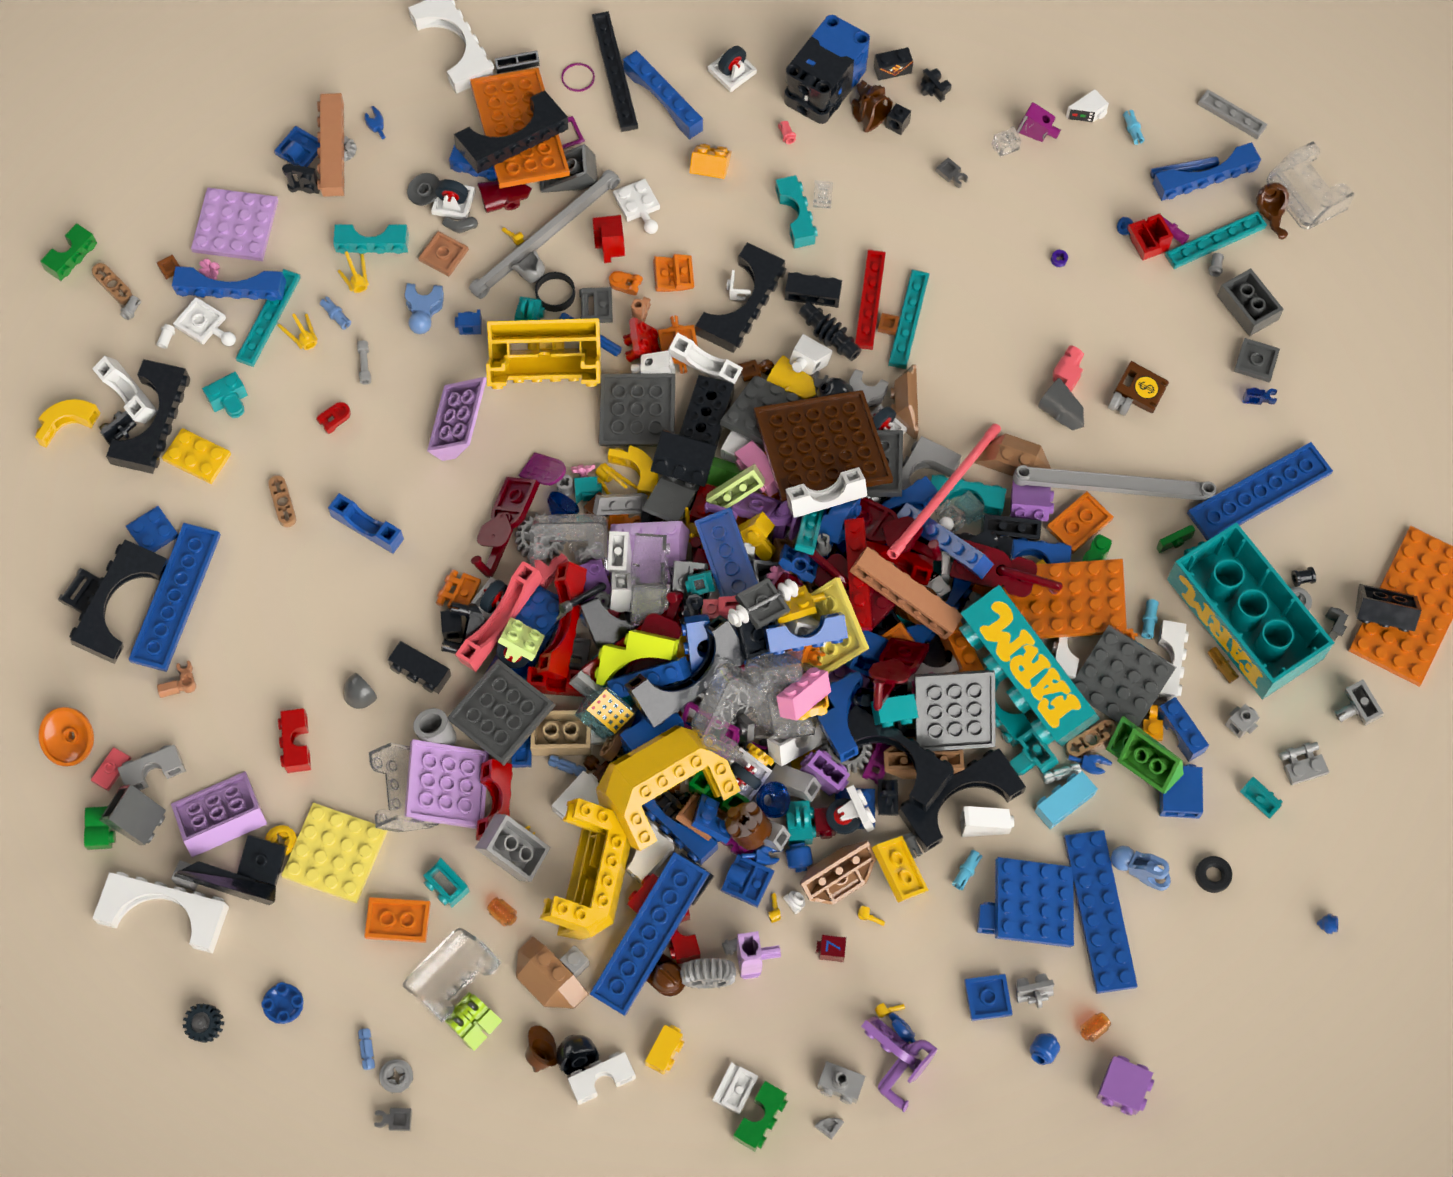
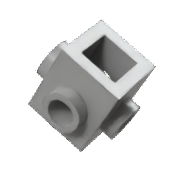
M1245 704L1241 708L1237 706L1230 713L1231 717L1225 724L1240 739L1246 732L1250 734L1258 727L1256 723L1260 717L1255 709Z

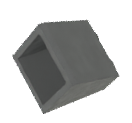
M130 784L120 786L99 821L135 843L145 845L146 843L149 844L155 835L153 831L156 826H160L163 823L166 810Z

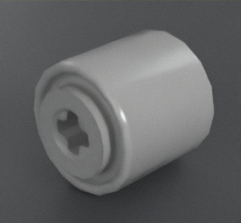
M432 708L421 712L416 717L413 729L420 741L454 746L456 733L445 712Z

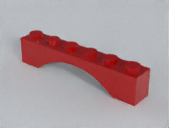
M570 561L557 565L554 584L558 592L560 604L570 601L583 593L586 582V568ZM579 604L573 607L571 611L565 613L566 615L560 619L553 642L540 655L537 674L554 681L567 678L570 659L573 653L574 638L576 636L577 621L580 616Z

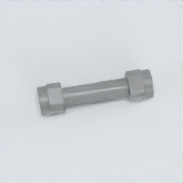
M362 340L357 342V351L360 354L361 365L359 379L361 384L366 385L371 383L367 359L369 346L367 341Z

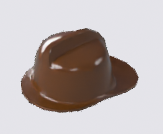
M662 954L649 975L647 982L662 995L670 997L679 994L685 987L681 979L682 969L672 959Z
M537 1025L531 1027L528 1031L529 1045L525 1052V1058L532 1066L533 1071L537 1073L549 1066L557 1065V1049L554 1037L546 1028Z

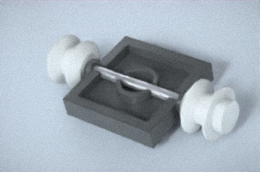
M767 578L738 593L735 599L739 605L736 606V610L733 608L729 609V622L736 627H740L742 622L748 623L750 619L756 630L788 614L790 608L785 601H789L791 596L797 597V584L790 579H786L785 584H778L777 591L771 580Z

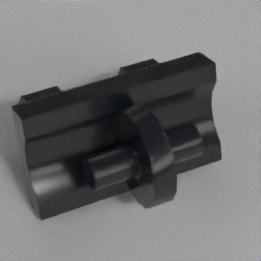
M928 68L924 69V76L920 84L922 86L921 94L923 96L929 94L931 97L935 95L942 102L945 100V95L951 90V83L948 80L941 83L938 81L942 75L937 68L931 71Z
M118 411L113 417V422L110 424L104 423L99 427L100 433L109 445L112 440H119L122 437L128 439L130 437L128 432L137 425L126 411L124 413Z
M692 593L686 599L683 597L678 616L681 618L680 624H685L684 617L701 615L700 608L703 605L701 595Z
M878 779V815L898 816V779Z
M667 790L662 793V797L657 802V805L664 813L671 807L675 812L669 817L681 824L675 818L688 802L690 794L688 792L681 794L679 791H676L673 795Z

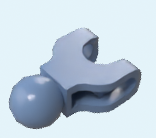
M408 283L405 290L407 308L412 312L408 324L414 333L425 334L431 328L432 316L443 307V286L434 285L431 293L420 295L415 289L416 284Z
M1123 845L1116 847L1112 852L1111 863L1118 870H1129L1130 875L1135 876L1145 885L1159 891H1164L1170 886L1169 864L1166 860L1153 854L1134 852L1129 846ZM1158 865H1162L1164 870L1158 867ZM1165 878V882L1161 884L1157 883L1155 880H1161Z

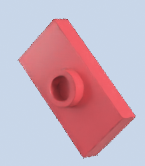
M113 747L91 778V781L109 791L120 776L118 767L130 761L131 757Z

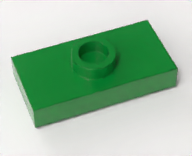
M1189 525L1160 539L1156 547L1158 552L1162 553L1172 547H1180L1185 543L1184 541L1193 537L1196 530L1193 525Z

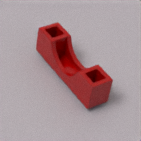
M866 541L868 548L875 550L885 560L894 563L900 571L907 573L914 581L919 584L928 585L933 572V559L913 552L901 553L897 559H891L887 555V551L890 549L888 546Z
M495 759L481 763L480 783L490 792L492 808L487 817L477 821L476 840L478 841L495 814L510 816L509 804L512 794L511 780L513 777L512 764L506 763L503 766Z

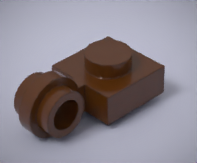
M769 359L763 360L760 364H757L756 360L738 364L743 368L740 374L744 382L750 381L754 376L761 377V372L769 375L775 366Z
M591 754L584 759L583 765L589 771L596 770L593 775L598 779L599 783L609 763L605 760L600 766L598 765L600 763L599 760Z

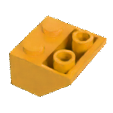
M708 144L697 145L692 152L689 173L725 179L732 151L721 146L711 148Z

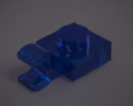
M1259 388L1246 389L1243 395V404L1261 405L1262 402L1276 404L1277 398H1272L1270 395H1276L1277 390L1269 389L1265 392V390H1260Z

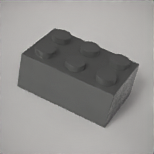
M1251 268L1222 284L1217 295L1249 336L1278 321L1284 310Z

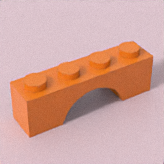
M961 621L946 640L940 637L945 650H950L954 655L960 672L984 670L974 648L959 630L962 626Z

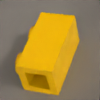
M674 1025L669 1027L663 1026L645 1060V1066L663 1075L666 1070H671L675 1062L672 1058L676 1052L679 1053L685 1042L682 1040L683 1034L680 1033L681 1030Z

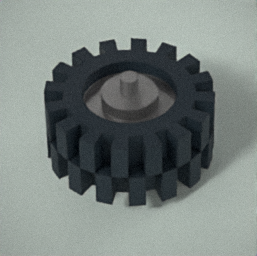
M196 1004V1006L190 1007L192 1011H187L185 1014L188 1017L183 1018L186 1024H182L183 1028L187 1029L184 1032L186 1035H189L188 1038L207 1043V1041L212 1042L214 1041L213 1038H218L219 1035L217 1033L223 1031L220 1025H224V1022L221 1021L224 1017L222 1014H219L221 1011L216 1009L215 1006L208 1004Z

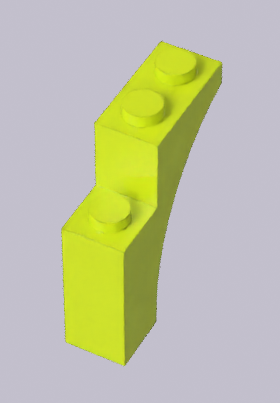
M639 630L629 631L624 641L626 648L612 644L603 645V648H600L598 654L600 664L595 671L596 684L607 685V681L612 679L623 666L636 659L648 657L666 660L676 659L680 639Z

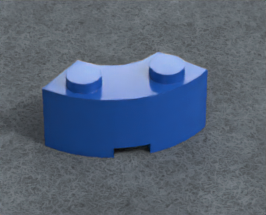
M861 498L831 507L828 515L824 514L818 536L821 534V538H823L822 534H827L830 541L835 543L846 540L844 520L855 519L859 516L861 512Z

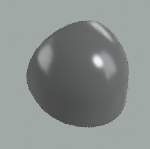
M357 673L351 675L345 683L344 699L350 707L356 709L366 708L377 699L372 688Z

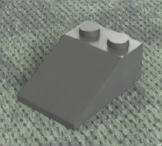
M585 144L565 151L564 154L570 176L540 181L541 192L583 190L591 187L597 182L595 154Z
M663 475L643 506L642 511L667 521H681L685 516V507H688L689 511L692 509L700 486Z

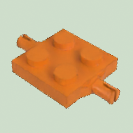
M674 315L675 322L674 317H670L671 327L658 330L661 352L668 350L677 333L694 341L698 346L694 325H679L678 316ZM672 357L674 364H679L680 373L683 374V369L684 374L687 373L686 364Z

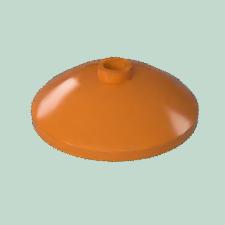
M61 707L50 711L42 720L39 728V743L43 753L50 761L60 766H73L84 761L90 754L94 743V733L88 718L82 712L71 707Z

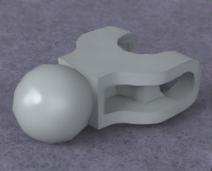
M856 369L849 380V385L852 386L853 391L863 390L869 408L881 404L886 395L889 382L880 380L876 386H866L862 382L864 372Z

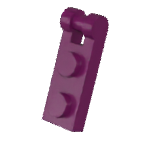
M877 743L862 778L866 780L869 778L878 785V779H883L886 774L883 753L891 745ZM873 767L880 769L878 774L872 772Z

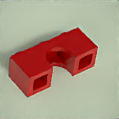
M528 666L527 682L542 694L585 697L569 684L570 680L582 670H569L567 678L554 681L537 674L538 667Z
M305 709L280 711L281 718H278L279 730H282V737H279L280 748H283V755L280 756L281 766L286 769L287 773L311 770L310 751L307 745H294V740L298 735L309 733L308 717Z
M689 909L681 923L690 920ZM676 930L671 938L672 947H669L671 959H676L677 964L700 959L701 953L696 935L684 936Z

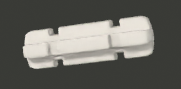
M1075 763L1070 767L1065 766L1053 770L1054 772H1046L1043 774V779L1046 784H1050L1054 780L1066 779L1073 773L1079 774L1082 770L1079 763Z

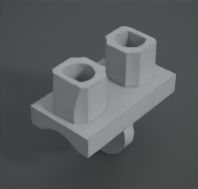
M1045 973L1037 975L1035 977L1036 983L1029 984L1027 978L1017 979V1002L1028 1001V1004L1035 1003L1037 1008H1042V1001L1049 1000L1048 997L1054 996L1053 979L1049 980Z

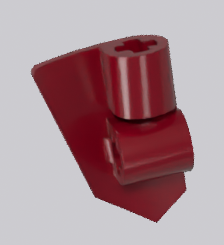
M498 181L477 184L486 213L500 210L503 207L506 210L517 209L520 206V201L528 199L532 190L526 184L499 188Z

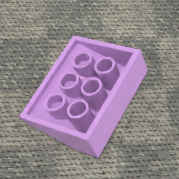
M481 377L444 385L427 450L441 461L456 459L470 445L487 378Z
M682 521L611 524L610 531L629 532L632 551L631 585L670 584L668 567L672 566L674 561L686 560L690 530Z
M246 771L171 804L183 842L191 857L202 854L267 825Z

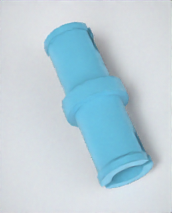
M1129 110L1130 115L1126 111L1123 117L1127 123V131L1131 133L1134 144L1139 145L1137 140L1139 139L1141 144L1145 139L1140 130V122H1137L1134 111Z
M1153 599L1146 601V611L1142 617L1144 623L1141 636L1145 639L1154 638V628L1158 621L1156 615L1159 602Z
M971 850L965 863L961 864L959 867L960 871L952 882L955 888L963 890L970 876L972 877L975 874V868L980 859H982V855H979V852Z

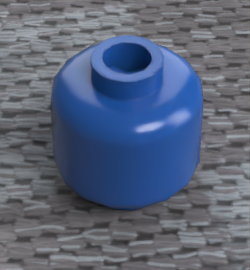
M805 843L789 845L790 848L785 851L788 868L795 869L796 873L807 871V867L813 864L811 847L805 845Z
M1050 1033L1038 1034L1031 1044L1029 1051L1036 1063L1040 1065L1051 1064L1060 1051V1044L1057 1038Z

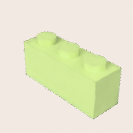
M753 464L709 492L706 501L710 504L729 508L763 487L765 478L757 466Z

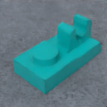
M1254 776L1240 791L1269 819L1282 806L1283 801L1281 799L1278 800L1274 793L1269 792Z

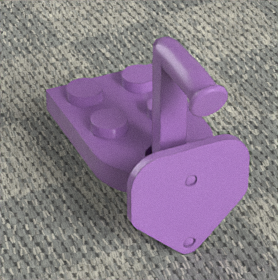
M753 492L732 506V510L742 518L751 519L763 511L775 525L772 544L775 538L785 539L787 526L791 527L789 540H793L799 532L802 516L794 518L787 501L781 502L780 500Z
M877 1016L865 1020L861 1026L865 1029L864 1033L871 1039L876 1038L885 1051L888 1053L892 1052L899 1057L879 1083L878 1090L891 1103L905 1112L909 1101L901 1099L891 1088L907 1067L914 1071L907 1081L909 1083L915 1081L931 1062L938 1049L926 1040H918L909 1044ZM921 1048L929 1053L923 1061L919 1059L920 1056L918 1054Z

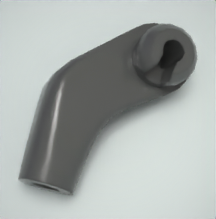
M446 217L443 220V225L456 233H463L475 229L478 226V221L474 217H468L460 221Z

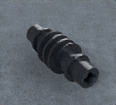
M807 302L801 307L799 314L806 320L808 326L812 325L814 327L813 335L818 337L821 342H824L826 347L835 346L838 349L837 353L839 355L843 354L850 361L855 360L859 356L862 349L854 343L855 339L852 336L848 337L845 334L847 328H841V322L836 323L837 319L835 317L830 319L831 314L825 316L823 310L816 308L811 302Z

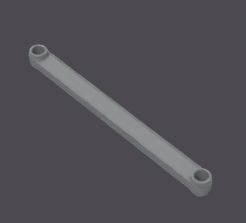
M610 169L606 170L595 184L481 279H475L469 286L471 293L479 299L484 298L491 287L513 270V265L520 263L532 251L537 250L607 190L614 189L620 182L618 175Z
M1025 465L1018 466L1013 474V481L1018 486L1030 485L1191 499L1203 502L1216 494V486L1209 481H1183L1035 468Z

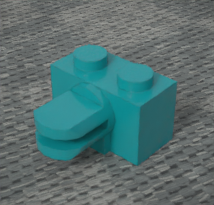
M520 296L514 321L540 320V318H544L545 307H542V300Z
M236 371L202 388L214 412L224 408L231 418H238L243 415L245 410L240 399L248 396Z
M915 694L889 697L880 711H875L873 701H871L875 725L881 724L882 728L894 726V722H900L901 725L911 724L913 719L919 718Z
M1033 728L1017 738L1023 749L1022 752L1010 760L1011 766L1019 776L1024 775L1034 766H1037L1044 774L1059 763L1056 756L1046 743L1040 739Z
M807 800L785 802L787 831L791 834L788 839V846L798 843L811 845L813 838H816V826H812L811 819H814V807H810V802Z

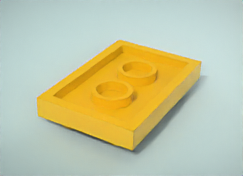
M182 428L162 459L212 484L231 453L229 450Z
M903 836L871 847L898 903L928 891Z

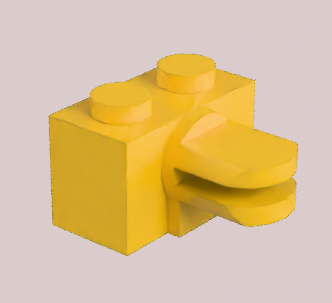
M763 511L738 527L743 542L755 547L756 555L762 561H767L776 550L767 538L775 525Z

